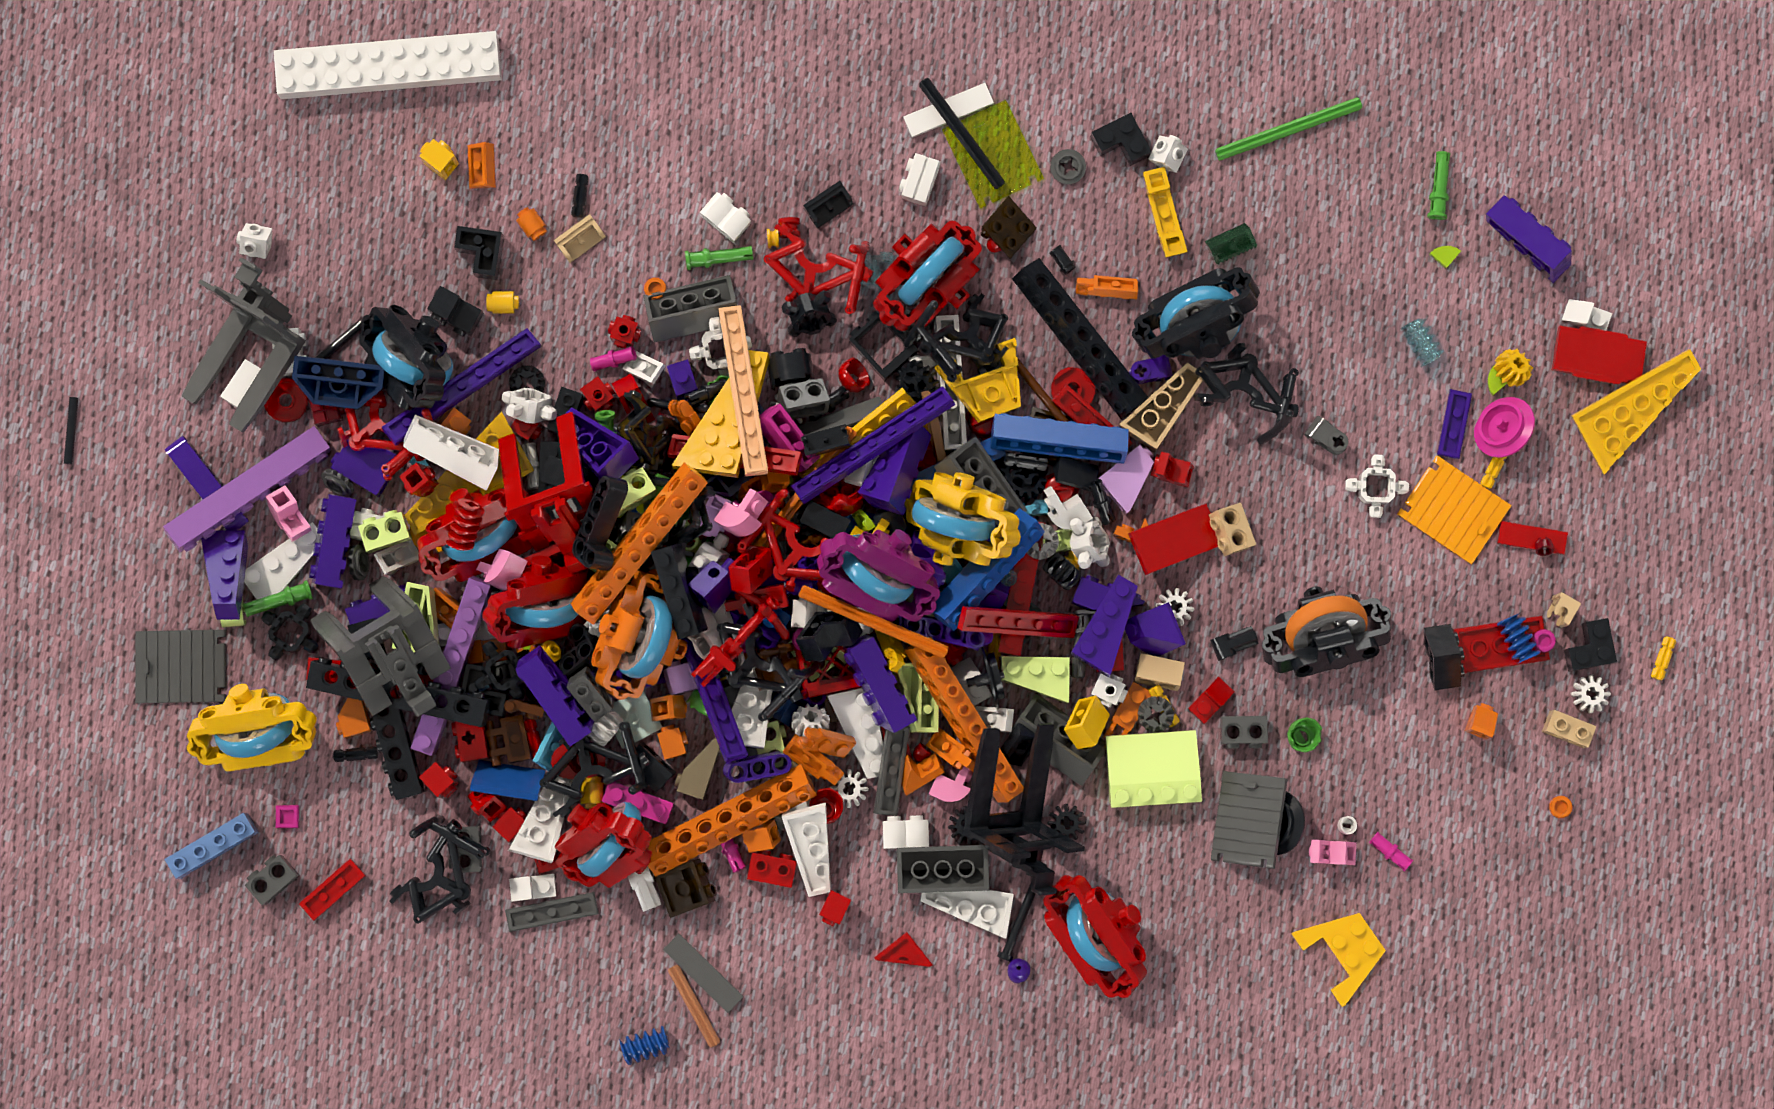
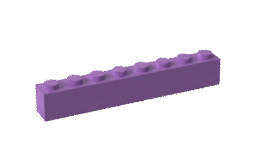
M313 426L164 525V532L179 553L183 550L186 552L190 551L197 545L196 542L203 537L204 539L211 537L215 534L216 528L221 525H229L235 520L234 516L240 512L242 514L248 512L258 500H266V496L271 494V491L277 487L287 486L291 482L290 479L297 474L298 476L305 474L313 463L317 462L319 464L326 460L330 452L329 445L315 426Z
M476 576L468 579L443 652L451 669L439 675L433 681L441 683L442 688L450 689V686H460L466 663H468L482 622V613L488 605V599L494 587L484 582V579ZM444 695L439 696V704L446 707L448 703L447 698ZM422 714L411 749L430 756L434 755L437 752L448 720Z

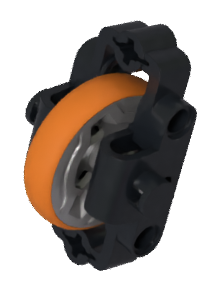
M1311 587L1304 592V598L1298 599L1297 609L1279 614L1275 618L1276 624L1264 629L1262 649L1264 661L1272 665L1277 673L1294 670L1297 677H1306L1332 669H1342L1347 665L1374 658L1380 652L1379 646L1390 642L1392 629L1391 611L1386 606H1382L1377 598L1360 601L1359 596L1356 594L1336 596L1334 589L1323 592L1321 587ZM1368 616H1371V626L1373 631H1366L1368 626ZM1281 640L1287 641L1289 648L1293 651L1292 653L1283 655Z

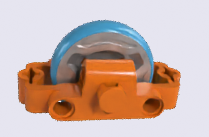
M651 569L648 572L638 570L633 575L631 583L626 584L613 600L608 614L602 617L599 624L600 636L591 659L592 665L598 667L595 681L598 685L605 688L608 694L619 700H624L628 697L639 698L646 684L654 686L657 683L663 666L671 667L673 659L681 660L687 651V642L682 639L678 640L664 594L662 598L644 596L645 586L658 593H663L661 583L651 580V578L659 579L656 569ZM618 667L620 672L632 678L631 682L629 683L617 675H612L613 671ZM610 685H613V686H615V687L619 686V687L624 688L625 690L620 689V688L615 689V688L611 687Z

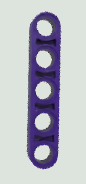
M183 435L165 449L202 499L223 487L215 479V475L208 466L201 461V457L194 448L187 443V439ZM240 512L234 516L235 520L224 527L226 530H239L249 522V519Z
M924 615L919 620L920 628L916 626L915 621H910L899 616V623L896 620L892 622L925 637H932L933 640L973 649L984 647L993 640V633L979 632L982 635V642L977 638L978 632L961 631V637H959L956 629L952 631L932 616ZM936 623L940 625V633L936 630Z

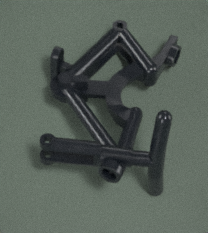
M982 293L979 296L974 294L967 303L969 308L962 316L963 321L969 322L970 327L967 331L958 332L952 324H948L936 333L931 334L925 328V325L939 305L936 300H932L904 341V346L906 348L911 347L917 336L920 335L923 342L918 347L919 352L925 356L932 352V357L947 375V380L955 382L957 379L956 374L959 375L962 372V367L957 365L949 353L977 359L980 365L991 364L995 368L1009 349L1007 346H1004L1001 351L995 348L1008 320V316L1006 314L1000 315L977 309L978 304L985 295ZM979 325L992 328L986 343L983 340L980 341L976 335ZM944 337L951 341L968 340L973 349L941 342L940 340Z
M1238 343L1227 354L1228 359L1212 362L1204 361L1201 367L1196 369V375L1202 378L1213 394L1197 393L1194 396V401H1200L1201 406L1208 407L1212 406L1214 402L1226 403L1231 397L1230 392L1233 390L1246 392L1251 396L1252 400L1249 404L1252 408L1275 413L1277 416L1275 426L1257 438L1258 444L1262 445L1285 429L1292 417H1297L1299 407L1297 404L1290 403L1299 372L1296 368H1292L1289 374L1283 377L1284 382L1281 395H1279L1258 368L1256 356L1247 353L1241 357V353L1246 349V344ZM1241 370L1238 380L1230 381L1225 385L1215 374ZM1251 374H1253L1275 404L1265 402L1262 394L1249 384Z
M630 390L629 393L625 392L624 397L633 404L634 409L619 423H615L613 429L622 438L630 442L639 457L630 468L639 469L643 467L644 470L649 471L651 466L656 464V457L667 447L665 463L662 469L665 472H669L673 458H669L667 452L672 435H688L682 430L676 416L673 420L664 415H658L656 417V426L654 427L648 425L646 417L651 413L649 406L669 410L668 403L670 401L649 398L647 401L649 406L641 401V393ZM697 404L692 408L696 413H706L709 406ZM636 426H639L644 433L643 443L633 430ZM667 427L672 429L652 447L654 436L664 432Z
M649 469V471L644 470L646 474L649 476L661 474L668 478L673 477L672 474L660 472L654 469ZM705 486L689 508L678 519L677 525L674 524L669 531L668 542L665 545L669 546L681 542L685 557L693 558L695 553L685 551L686 545L703 533L712 530L713 525L708 517L705 499L715 496L716 491H713V487ZM698 511H700V515H701V519H702V523H703L702 525H701V521H700V517H699ZM692 517L693 522L685 527L686 521Z
M749 602L742 605L749 620L758 612V608L755 605L751 606ZM730 622L718 624L716 628L719 632L721 643L724 644V641L729 637L734 640L733 634L738 635L739 629L744 625ZM759 624L745 640L748 658L740 666L737 656L732 660L736 664L734 671L730 672L724 668L715 677L720 679L728 676V683L733 688H741L746 685L779 691L780 693L759 713L758 719L763 722L771 719L788 699L791 700V703L803 699L804 696L800 690L801 684L808 677L814 675L821 664L820 662L813 661L808 668L802 670L791 668L787 671L777 656H772L770 662L764 661L759 657L755 648L756 640L763 636V630ZM756 666L760 670L768 672L777 671L784 683L747 676Z
M621 722L619 724L627 756L590 742L588 736H585L572 746H569L564 738L558 741L560 746L564 745L568 751L539 782L541 787L569 797L564 806L552 813L554 817L560 815L563 818L571 813V806L584 797V793L581 791L582 782L592 774L604 776L603 783L605 785L612 784L633 774L636 784L630 786L628 792L634 795L640 791L645 792L648 789V784L644 780L642 771L651 764V761L644 752L638 755L629 722ZM589 751L627 765V767L613 772L607 767L592 765ZM578 755L581 770L574 777L571 787L554 781Z
M442 815L434 816L424 821L409 832L411 838H417L429 829L439 834V838L426 857L427 861L433 862L435 866L432 878L429 881L421 882L418 877H413L403 887L399 884L390 892L392 898L389 902L393 904L405 892L409 891L414 913L413 920L417 924L451 903L456 907L452 911L455 915L465 910L471 904L468 900L464 903L461 901L470 896L471 888L464 882L457 846L475 855L477 859H482L491 852L489 847H485L460 834L462 826L457 820L452 819L447 826H442L441 824L445 820ZM446 842L455 881L443 876L445 869L444 858L440 851ZM439 886L451 892L428 908L425 907L424 891H429Z

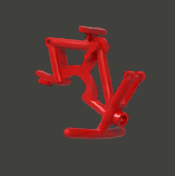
M782 223V225L776 224L774 228L786 235L792 244L765 255L763 260L793 288L792 293L786 295L784 299L794 302L797 294L799 296L808 292L817 295L823 290H831L851 280L845 312L847 314L856 312L861 282L863 280L868 283L874 273L873 270L865 266L866 254L870 249L869 242L863 241L861 245L852 244L849 246V251L857 254L856 262L833 253H827V261L825 263L815 264L806 258L804 254L806 241L793 234L795 229L786 223ZM794 253L798 263L805 269L804 283L790 272L779 259ZM836 265L851 270L814 287L816 273H824L833 269Z
M382 390L363 405L370 407L369 417L371 422L361 431L359 430L355 409L345 408L350 430L344 432L342 427L337 428L343 448L348 446L347 440L349 439V446L354 451H361L365 447L400 451L387 464L382 465L381 470L384 480H391L392 476L406 465L413 456L416 461L426 459L408 451L403 447L404 442L395 446L392 441L370 439L378 430L384 433L382 426L386 423L379 418V409L385 408L387 401ZM427 408L423 409L422 417L433 422L430 410Z
M782 489L776 493L769 506H766L757 518L762 523L761 526L752 534L744 536L738 543L737 550L742 554L764 528L775 563L773 575L778 581H786L790 578V581L786 583L785 589L794 592L796 586L795 579L824 580L820 576L819 570L793 567L802 557L813 558L821 554L820 546L828 538L821 539L820 545L813 548L804 547L799 544L795 534L800 532V527L775 514L777 509L781 511L786 505L784 499L789 495L787 489ZM772 522L786 529L785 536L788 545L793 550L784 561Z
M734 591L758 608V612L739 629L738 635L734 640L729 637L720 647L713 645L708 656L691 673L693 677L698 675L701 678L709 673L701 683L703 687L724 668L730 672L735 670L736 664L732 660L741 654L743 649L740 646L765 617L772 623L782 639L786 640L790 637L788 630L779 617L771 610V608L776 610L780 606L775 597L770 596L766 600L767 604H765L753 593L743 594Z

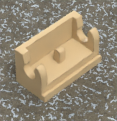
M589 214L556 238L554 242L569 263H571L606 236Z
M1560 592L1552 597L1551 600L1553 602L1547 611V618L1554 611V615L1560 616L1557 619L1556 626L1563 628L1571 623L1581 603Z
M1140 653L1134 682L1150 686L1160 685L1164 689L1178 691L1181 686L1185 662Z

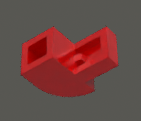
M1161 452L1160 455L1156 454L1150 475L1161 481L1188 488L1194 466L1191 462L1175 459L1169 453Z

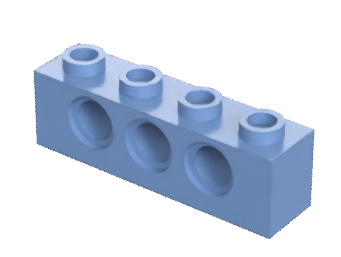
M242 813L167 857L165 861L175 879H181L259 832L249 814Z

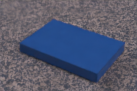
M479 760L471 781L470 791L538 801L542 788L539 782L545 776L546 770L502 763L501 766L492 767V762Z

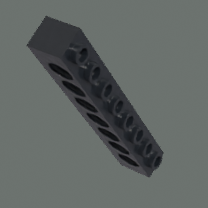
M1040 258L1023 267L1012 278L1017 287L1121 420L1149 398Z
M377 617L347 625L348 631L352 634L376 620ZM383 642L380 645L382 646L385 654L387 655L385 645ZM369 651L364 653L367 660H374ZM378 666L375 673H380ZM395 687V694L398 696V692ZM389 707L388 715H382L380 712L370 718L372 730L377 731L378 739L376 740V745L379 753H383L385 760L382 761V767L385 775L388 774L391 783H388L390 795L395 796V800H400L425 792L423 782L419 778L420 771L415 753L411 749L412 743L403 710ZM387 725L395 728L396 733L394 737H388L385 734V727ZM393 747H398L401 750L402 755L400 759L392 757L391 749ZM398 769H404L407 772L408 777L405 781L398 779Z
M319 657L318 660L311 661L306 688L363 701L357 688L352 685L351 678L342 662L340 665L334 664L332 659ZM331 670L335 671L338 675L336 682H332L329 678ZM389 681L382 686L392 703L388 707L413 712L404 697H398L395 694L396 685ZM432 681L424 684L426 690L431 694L436 703V706L424 713V715L478 727L486 726L491 698L485 697V693L472 691V694L464 693L463 688L450 686V689L441 687V683ZM440 695H444L447 698L448 703L446 707L439 704L438 698ZM462 700H466L469 703L470 708L468 712L461 709L460 703Z

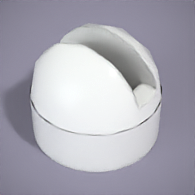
M1345 816L1338 821L1337 828L1342 834H1352L1357 829V822L1353 817ZM1342 824H1350L1351 827L1344 828Z

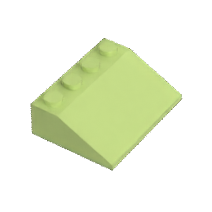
M1196 730L1105 736L1109 803L1111 808L1202 802Z

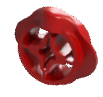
M842 479L811 501L844 517L858 511L863 506L864 498L858 494L860 486L845 483V480Z

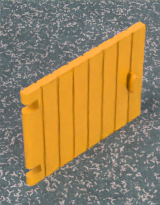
M1436 455L1433 462L1439 466L1438 469L1435 471L1428 467L1405 501L1406 505L1410 506L1411 509L1409 512H1406L1401 508L1397 515L1472 565L1511 505Z

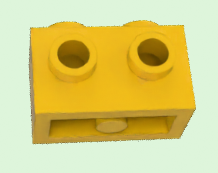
M432 139L430 143L426 142L420 150V158L424 165L445 181L459 164L451 147L442 140L438 143Z
M1097 695L1078 699L1064 731L1077 749L1091 748L1098 743L1110 714Z

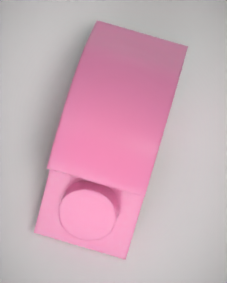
M286 486L266 496L273 518L292 542L311 531V526L300 513L297 501Z
M750 489L739 507L725 502L714 521L723 529L736 536L750 535L761 526L762 523L757 518L768 501L759 493Z
M499 549L492 565L480 561L476 570L484 573V582L505 591L507 590L508 581L521 577L528 561L509 551Z
M964 766L962 770H959L955 781L943 775L936 777L929 795L944 802H956L963 799L970 792V788L963 785L964 781L969 783L973 772Z
M1311 840V846L1309 847L1310 863L1355 865L1356 843Z

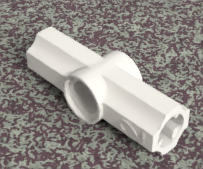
M648 866L641 874L634 872L628 876L630 885L636 892L643 912L661 905L657 890L653 884L654 878L651 876Z

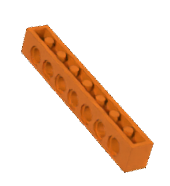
M685 462L681 465L612 551L614 562L611 569L608 571L597 570L570 603L577 614L593 625L596 623L651 552L654 551L707 485L708 482L700 473Z
M913 645L909 646L904 650L961 744L973 753L970 759L975 762L983 729L987 728L945 658L938 657ZM999 748L993 796L997 803L1009 802L1022 793L1024 787Z
M799 764L787 773L778 775L651 839L648 849L653 853L648 865L649 869L657 877L817 796L809 774L802 764Z

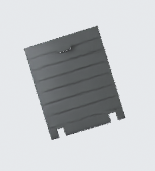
M226 630L136 631L135 703L224 702L226 694H218V688H226V644H218V637H226Z
M1223 771L1211 852L1212 861H1219L1221 853L1225 863L1263 867L1264 859H1266L1267 868L1275 869L1288 779Z

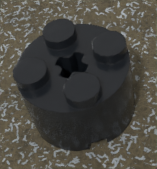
M797 348L793 352L785 354L783 351H776L770 354L771 358L767 368L772 390L775 391V387L788 383L795 384L808 379L815 380L811 355L806 352V348Z

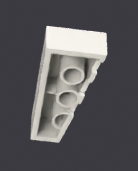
M414 416L404 437L403 447L408 451L428 459L484 490H487L497 470L499 449L420 416Z

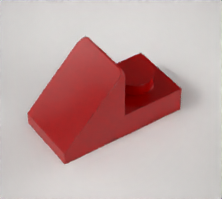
M1218 676L1191 704L1188 710L1205 724L1235 691Z

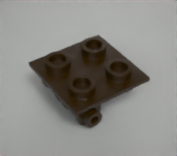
M1008 196L982 225V232L980 234L985 239L991 237L1006 256L1011 259L1037 227L1011 197Z

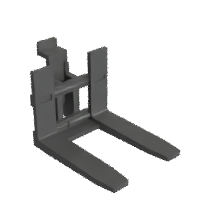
M240 258L239 261L242 265L234 276L240 281L239 284L243 286L238 297L201 279L198 282L232 306L233 310L192 374L182 397L193 404H197L210 388L246 332L250 330L273 343L275 347L243 396L229 423L232 427L244 432L259 414L306 340L286 328L283 324L284 322L288 323L292 317L288 313L290 309L272 297L274 292L257 281L262 273V269L246 259Z
M383 576L369 584L374 596L389 612L352 634L334 615L327 611L311 619L316 632L339 656L372 716L392 705L382 687L389 681L398 686L407 704L412 708L417 717L436 706L434 699L426 690L417 673L416 665L422 663L431 680L448 671L451 667L417 604L392 580ZM403 630L406 636L408 637L415 652L412 651L410 645L408 644L404 634L402 633ZM391 638L396 649L386 655L380 644ZM368 651L380 670V673L377 675L364 654Z

